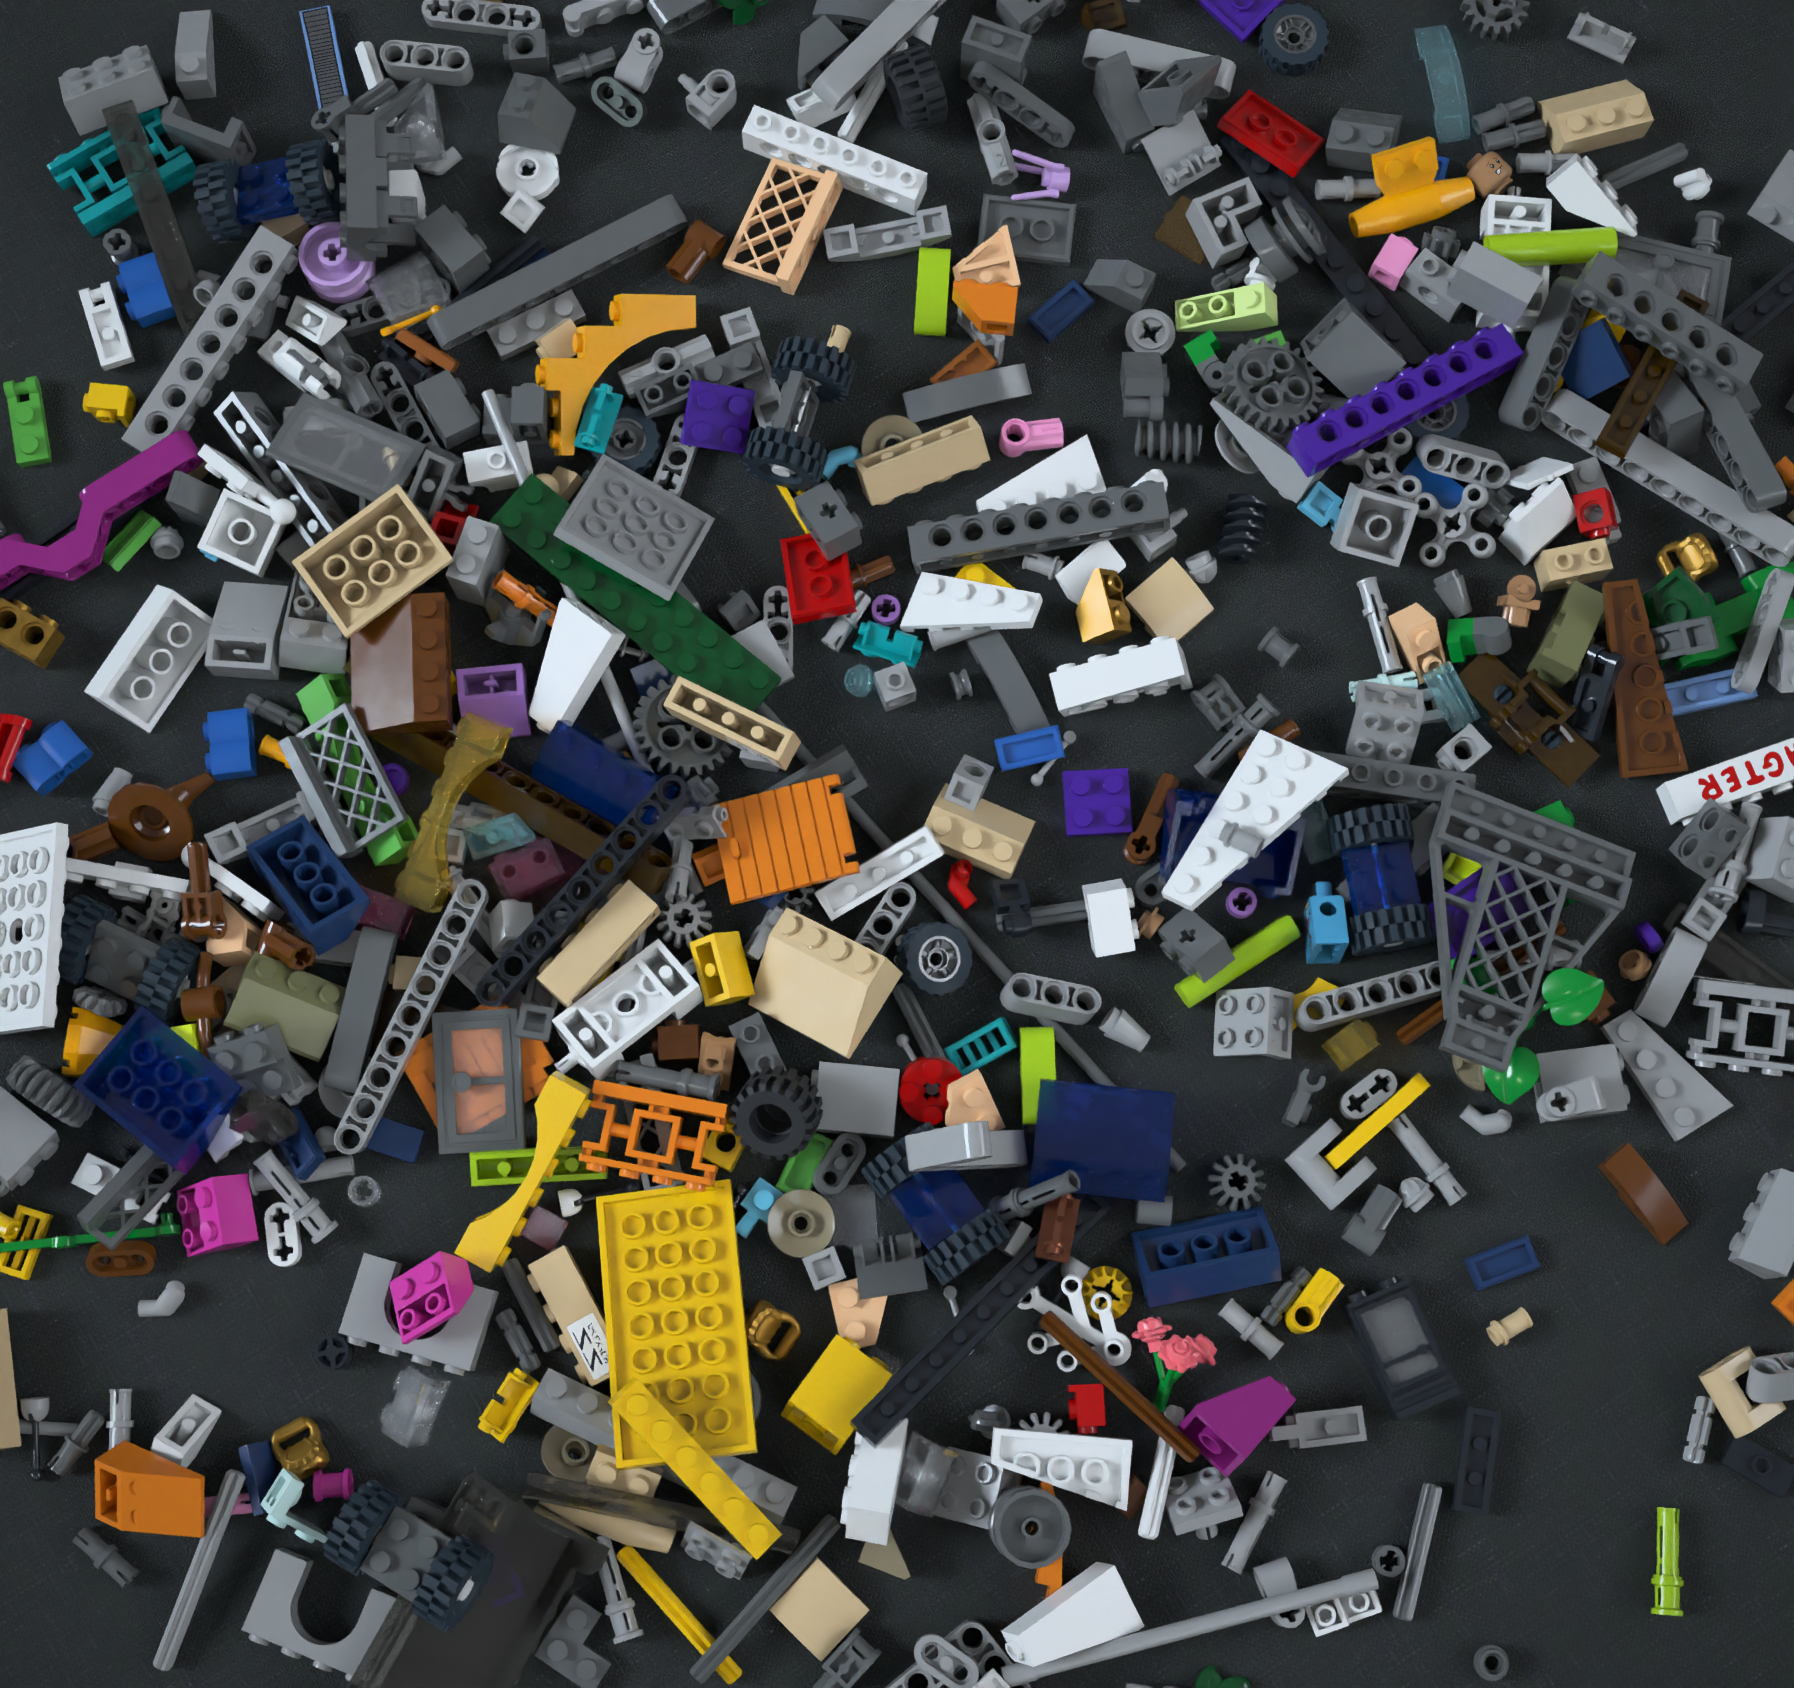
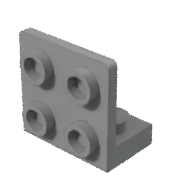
M1358 680L1356 687V711L1345 753L1351 756L1409 764L1424 715L1423 690Z
M1273 987L1218 990L1215 1003L1214 1056L1262 1055L1280 1060L1291 1059L1294 993Z
M947 1447L932 1514L988 1529L987 1523L991 1507L1005 1491L1012 1487L1020 1486L1023 1475L990 1463V1456Z

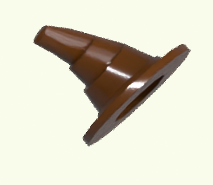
M205 772L165 789L158 785L142 782L125 785L112 796L107 809L109 825L115 837L129 851L144 859L162 862L178 858L183 848L191 843L194 837L193 820L188 812V808L192 805V801L214 783V779L211 774Z

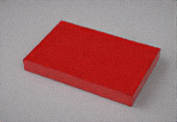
M1248 90L1221 117L1217 125L1219 129L1293 178L1321 149L1325 142L1324 138L1251 90Z
M811 534L780 539L793 625L857 612L848 552L828 561Z

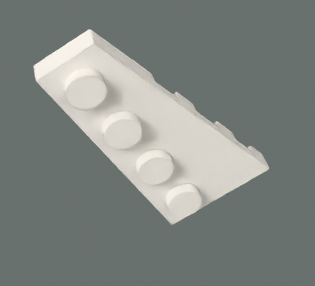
M1087 434L976 501L978 512L985 509L1005 510L1018 503H1026L1028 505L1039 504L1043 500L1053 497L1060 500L1067 499L1080 492H1091L1092 494L1105 492L1106 486Z
M921 572L900 628L905 633L914 632V629L928 628L929 632L943 631V628L960 627L961 631L974 630V627L990 626L991 630L1033 628L1043 599L1039 593Z
M993 1427L990 1463L1127 1511L1133 1440Z

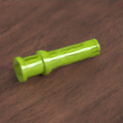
M1657 1507L1656 1575L1653 1574V1578H1651V1583L1655 1585V1607L1651 1608V1614L1683 1616V1611L1680 1609V1587L1684 1586V1580H1682V1577H1679L1678 1568L1680 1509Z

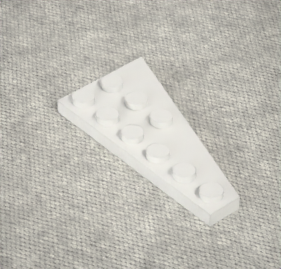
M1260 729L1161 892L1163 898L1193 911L1222 886L1223 880L1236 869L1240 870L1245 866L1251 855L1232 846H1223L1219 836L1227 822L1231 824L1237 822L1239 828L1265 839L1261 849L1263 850L1300 818V813L1315 800L1318 802L1327 794L1326 791L1338 780L1341 782L1348 776V768Z

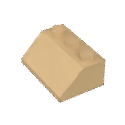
M1627 80L1542 100L1537 103L1554 154H1580L1643 138L1654 121L1645 93Z
M945 783L924 826H929L945 854L959 860L966 859L977 868L1000 878L1010 879L1036 821L982 798L973 812L944 799L949 784Z

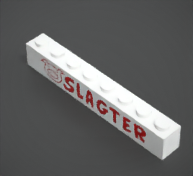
M1794 738L1663 783L1656 791L1670 825L1682 822L1684 827L1687 826L1710 797L1727 809L1732 810L1731 804L1739 801L1754 803L1763 799L1762 793L1772 790L1773 794L1777 795L1792 789L1791 783H1794Z

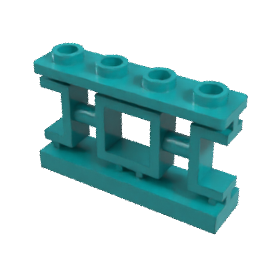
M158 107L111 125L104 133L95 138L85 140L76 149L67 154L57 156L53 162L47 165L62 191L77 184L86 200L73 207L92 238L196 178L194 173L198 169L183 145L168 152L158 137L166 132L161 124L162 113ZM149 133L154 142L137 151L132 142ZM131 152L141 168L120 181L113 183L104 167ZM162 154L167 163L151 172L145 162ZM94 164L99 174L83 183L78 173ZM107 185L113 194L96 203L91 193Z

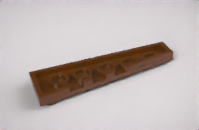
M1638 579L1602 583L1608 653L1617 652L1625 656L1624 666L1618 674L1612 694L1620 777L1628 778L1688 771L1679 732L1676 730L1672 715L1671 702L1668 700L1663 682L1665 681L1663 672L1659 667L1655 652V642L1649 629V620Z

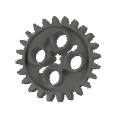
M1261 337L1258 343L1250 339L1246 345L1241 343L1236 351H1232L1222 369L1225 373L1221 377V381L1226 383L1222 393L1231 394L1227 404H1236L1238 406L1234 411L1235 415L1242 412L1246 414L1244 423L1253 419L1255 421V429L1257 430L1264 424L1268 433H1271L1277 427L1280 434H1284L1287 428L1293 431L1298 425L1312 420L1323 401L1320 397L1324 389L1318 387L1323 379L1313 376L1317 368L1315 366L1308 367L1307 363L1309 360L1306 357H1299L1301 349L1297 348L1292 352L1289 350L1290 345L1288 341L1282 347L1279 346L1278 340L1275 337L1270 344L1267 343L1265 337Z
M672 675L669 685L663 679H660L657 689L650 686L646 692L648 697L641 696L638 703L642 707H636L633 714L640 719L634 720L632 728L641 730L635 734L633 739L634 741L644 742L638 750L639 753L649 751L650 755L646 761L647 763L657 760L659 762L657 771L660 772L666 766L669 768V775H674L677 770L681 771L683 780L687 778L690 771H692L694 776H701L702 768L710 775L714 770V765L720 768L725 762L723 757L729 758L733 751L728 746L734 745L679 718L667 715L663 711L662 706L677 678ZM682 722L686 723V728L690 729V731H685V726L680 724ZM657 723H659V724H661L662 726H665V727H664V728H660V727L657 726ZM662 737H672L677 746H667L664 744ZM694 739H704L708 743L709 748L702 749L698 747Z

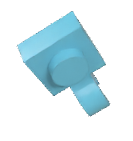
M759 1177L740 1204L741 1207L747 1210V1213L737 1224L736 1232L746 1239L759 1220L767 1224L772 1205L783 1193Z

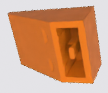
M126 1440L95 1459L96 1519L121 1531L198 1538L204 1536L205 1476Z

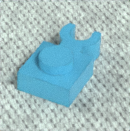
M1317 481L1305 495L1297 509L1320 527L1325 526L1328 522L1331 523V529L1334 532L1341 511L1338 507L1343 502V499L1320 481Z

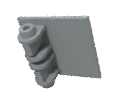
M1194 110L1188 111L1183 116V121L1178 125L1167 128L1165 125L1141 139L1169 196L1221 166L1219 157L1222 156V151L1217 144L1211 145Z
M695 1519L693 1522L690 1521L680 1546L685 1548V1552L696 1560L702 1561L704 1559L713 1564L715 1570L727 1578L735 1577L740 1580L752 1556L736 1539L730 1544L731 1536L728 1535L726 1541L720 1538L721 1530L715 1535L714 1533L717 1528L701 1520L698 1522Z

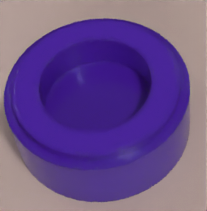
M396 763L382 766L397 797L403 795L410 786L408 772L404 767Z
M1646 920L1634 926L1635 936L1649 953L1654 954L1664 947L1660 936Z

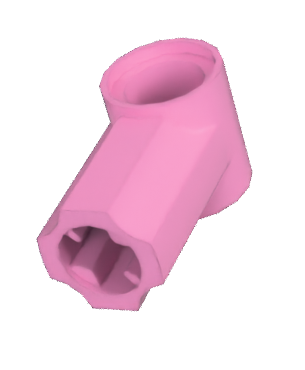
M1060 418L1028 422L1020 419H1010L1002 427L998 443L999 449L1008 457H1017L1026 451L1063 447L1064 432ZM1015 434L1021 438V441L1013 442L1007 438V435Z

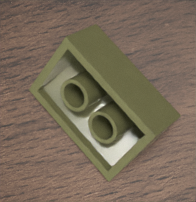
M254 951L242 974L223 1025L243 1032V1028L258 1022H263L264 1026L277 1023L289 1051L319 1062L339 1019L346 988L303 970L292 969L283 962Z

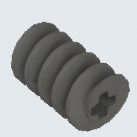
M1139 418L1134 444L1135 455L1140 457L1143 450L1147 449L1148 458L1152 459L1156 451H1159L1161 461H1165L1168 454L1172 453L1173 460L1177 463L1181 455L1184 454L1186 464L1190 465L1194 456H1197V458L1199 456L1203 425H1198L1195 432L1192 433L1190 423H1186L1183 429L1179 431L1177 421H1173L1170 428L1167 429L1165 420L1162 419L1154 428L1153 421H1149L1148 418L1145 424L1141 426Z

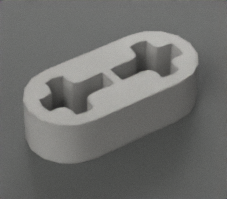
M1377 1069L1367 1075L1342 1095L1339 1101L1341 1114L1350 1120H1359L1368 1115L1395 1093L1397 1088L1395 1075L1386 1069ZM1375 1076L1378 1079L1386 1078L1389 1083L1385 1086L1388 1090L1386 1093L1383 1090H1379L1372 1095L1369 1091L1376 1084ZM1364 1094L1367 1100L1360 1105L1362 1112L1359 1113L1357 1110L1351 1112L1347 1108L1350 1104L1349 1096L1355 1100Z

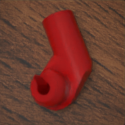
M960 859L950 868L947 887L963 908L967 910L978 899L968 888L970 874L973 870L972 864L966 859Z

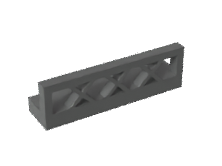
M841 744L764 792L832 774H839L841 785L830 788L831 795L843 793L844 800L866 788L868 784L844 744ZM856 777V780L852 781L851 783L847 784L846 786H843V784H844L845 782H847V781H849L850 779Z
M172 1115L77 1215L81 1227L111 1251H114L207 1151L206 1146L187 1133L183 1122ZM181 1140L194 1148V1151L187 1158L173 1160L172 1150ZM168 1155V1160L163 1161L164 1158ZM179 1166V1167L173 1172V1167ZM168 1168L169 1177L164 1183L149 1185V1174L154 1169ZM145 1193V1203L139 1209H125V1200L131 1194ZM121 1218V1229L112 1238H109L99 1230L107 1219Z

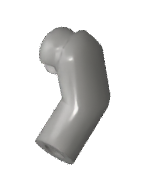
M454 146L441 156L428 154L426 150H420L414 156V162L420 171L438 176L445 174L463 159Z
M1470 1104L1459 1116L1482 1135L1504 1133L1510 1128L1512 1121L1511 1113L1505 1109H1499L1497 1113L1483 1115Z
M178 1280L170 1281L158 1299L140 1300L138 1303L139 1317L170 1316L184 1301V1284Z

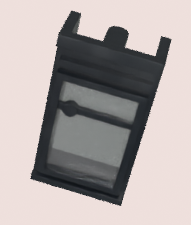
M1397 1275L1379 1282L1378 1284L1381 1289L1368 1294L1367 1289H1363L1347 1296L1350 1303L1342 1306L1393 1421H1400L1461 1394L1410 1284V1279L1407 1278L1399 1281Z

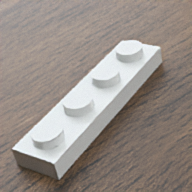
M925 825L859 865L860 873L834 879L816 890L814 894L832 921L941 857L944 851L929 826Z

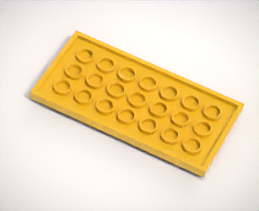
M731 1180L716 1181L715 1188L706 1186L705 1192L685 1189L686 1185L596 1197L611 1398L627 1382L635 1377L712 1459L758 1453ZM612 1407L617 1470L667 1465Z

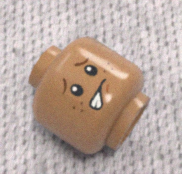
M1494 151L1488 152L1483 156L1477 153L1466 165V168L1469 170L1466 176L1472 181L1474 191L1483 199H1487L1489 194L1502 195L1513 182L1510 178L1512 168Z

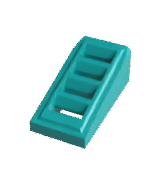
M1000 1017L943 1050L948 1059L958 1067L962 1076H965L1019 1047V1042L1005 1017ZM997 1028L1007 1044L1001 1047L993 1032ZM984 1035L987 1036L994 1049V1052L991 1054L981 1039ZM974 1041L983 1057L982 1059L977 1060L969 1043ZM963 1048L971 1065L965 1066L957 1052L958 1049Z

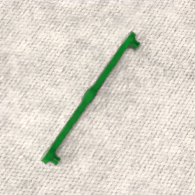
M173 1213L161 1214L162 1224L160 1226L133 1229L124 1240L181 1234V1227L173 1223ZM118 1231L103 1233L112 1238ZM91 1234L7 1242L0 1243V1253L43 1248H73L81 1244L100 1243V1241Z

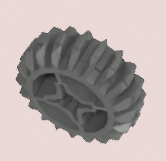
M23 1055L10 1069L11 1072L6 1080L11 1088L63 1123L73 1127H81L93 1114V1109L97 1103L92 1095L30 1055Z

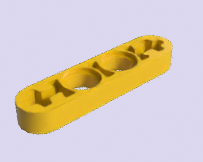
M1417 1073L1323 1158L1334 1170L1339 1168L1420 1096L1430 1084L1420 1073Z

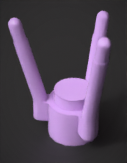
M1016 149L1012 151V155L1044 167L1040 168L1015 162L1016 168L1019 171L1042 175L1041 186L1047 187V190L1014 194L1011 196L1013 201L1043 197L1058 198L1059 192H1067L1070 182L1069 167H1064V164L1053 163Z

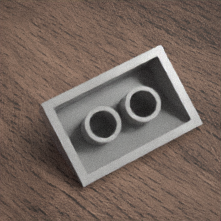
M1780 1168L1772 1170L1770 1173L1766 1172L1762 1176L1757 1190L1760 1191L1755 1203L1752 1202L1747 1207L1743 1216V1220L1746 1223L1741 1233L1737 1232L1729 1245V1250L1732 1252L1728 1260L1764 1280L1786 1277L1794 1262V1172Z

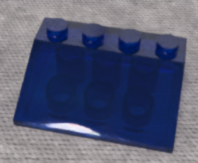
M560 719L557 720L542 746L530 775L534 780L616 826H619L661 779L657 774L570 720ZM673 784L667 790V797L672 800L678 789ZM652 808L646 812L644 819L647 825L654 824L657 821L656 816H659L657 808Z
M142 1005L73 1085L171 1167L185 1175L209 1148L243 1089L239 1083Z
M1040 1078L1029 1170V1188L1059 1176L1068 1170H1073L1078 1175L1081 1185L1078 1191L1072 1193L1165 1203L1175 1093Z

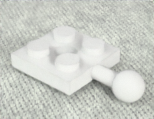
M204 444L198 455L207 462L205 468L220 479H225L228 482L226 485L242 497L244 495L249 500L258 504L262 502L270 509V516L274 522L286 525L294 520L296 508L290 500L277 499L262 481L240 463Z
M186 845L182 850L181 859L183 864L189 868ZM208 858L209 873L218 880L214 885L217 889L221 890L236 903L244 899L240 905L263 922L268 917L277 921L281 919L285 913L224 867Z

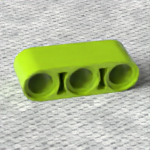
M919 248L914 335L945 337L951 249Z
M1020 1027L1022 1124H1056L1057 1099L1054 1027Z

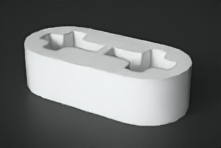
M283 1202L272 1204L265 1213L267 1248L269 1258L275 1265L291 1267L302 1256L299 1221L296 1222L293 1219L292 1213L294 1211ZM279 1209H282L283 1213L290 1215V1218L284 1221L285 1232L282 1233L280 1223L273 1221V1217L279 1215ZM282 1237H285L286 1245L293 1248V1253L288 1254L287 1261H284L283 1257L277 1256V1250L283 1247Z

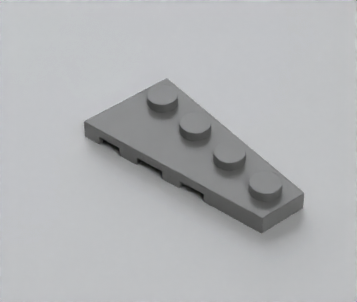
M1631 1009L1600 1027L1609 1043H1616V1049L1621 1052L1626 1069L1674 1141L1680 1140L1734 1106Z

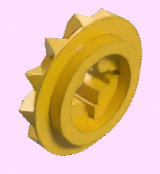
M1109 1266L1096 1267L1090 1270L1082 1280L1081 1292L1087 1314L1094 1319L1100 1320L1099 1313H1096L1091 1307L1092 1297L1096 1293L1092 1286L1104 1288L1106 1284H1109L1110 1280L1113 1281L1111 1292L1119 1299L1118 1301L1112 1300L1111 1311L1114 1319L1121 1317L1130 1307L1133 1294L1129 1279L1117 1268ZM1100 1297L1096 1298L1095 1300L1097 1306L1100 1303ZM1107 1300L1105 1303H1102L1100 1308H1105L1108 1305Z

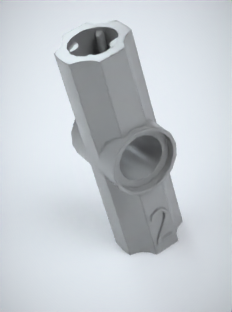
M974 93L967 100V105L992 184L1000 186L1010 184L1018 177V171L1006 137L1005 126L1001 121L997 106L980 93ZM990 137H998L994 140H988Z
M703 334L674 348H660L655 351L651 358L619 371L618 375L627 395L631 399L636 397L634 388L687 364L692 363L693 367L716 356L708 338ZM664 363H672L675 365L672 369L667 371L660 369L661 365H663Z

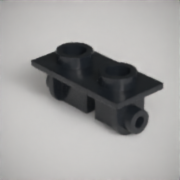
M387 336L382 341L381 345L384 347V351L378 356V359L382 362L394 364L402 373L405 381L413 388L414 385L443 372L433 362L431 366H428L415 358L414 354L416 351L395 337Z

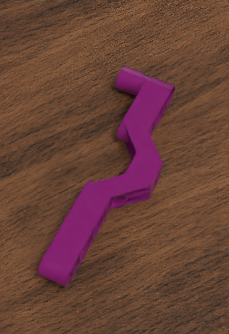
M180 430L170 434L85 487L79 493L82 506L75 530L50 546L44 547L26 543L21 534H12L1 539L0 591L28 573L74 581L99 566L102 562L113 520L171 484L175 470L189 474L203 463L204 459L198 455L199 449L188 431Z

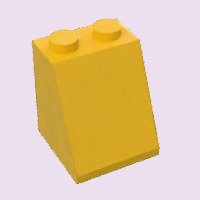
M836 1334L799 1385L781 1413L782 1417L835 1456L854 1431L850 1421L885 1387L892 1377V1374L887 1371L888 1366L876 1357L869 1358L860 1351V1346L853 1339L847 1336L842 1338L838 1334Z

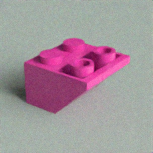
M248 1173L211 1177L177 1191V1209L181 1215L183 1227L182 1241L186 1247L187 1257L240 1247L259 1240Z
M439 1251L389 1282L402 1344L407 1345L459 1314L474 1291L467 1260Z

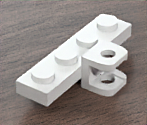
M66 857V881L82 884L83 879L96 881V886L109 889L108 894L120 900L145 904L146 896L149 895V891L162 893L161 898L181 902V893L191 891L189 880L153 874L149 867L117 861L115 866Z

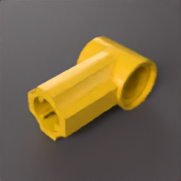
M1319 1268L1294 1304L1285 1313L1284 1322L1286 1327L1295 1334H1304L1314 1330L1319 1325L1321 1317L1344 1287V1284L1331 1272ZM1297 1309H1303L1309 1314L1310 1322L1307 1327L1301 1326L1296 1322L1295 1313Z

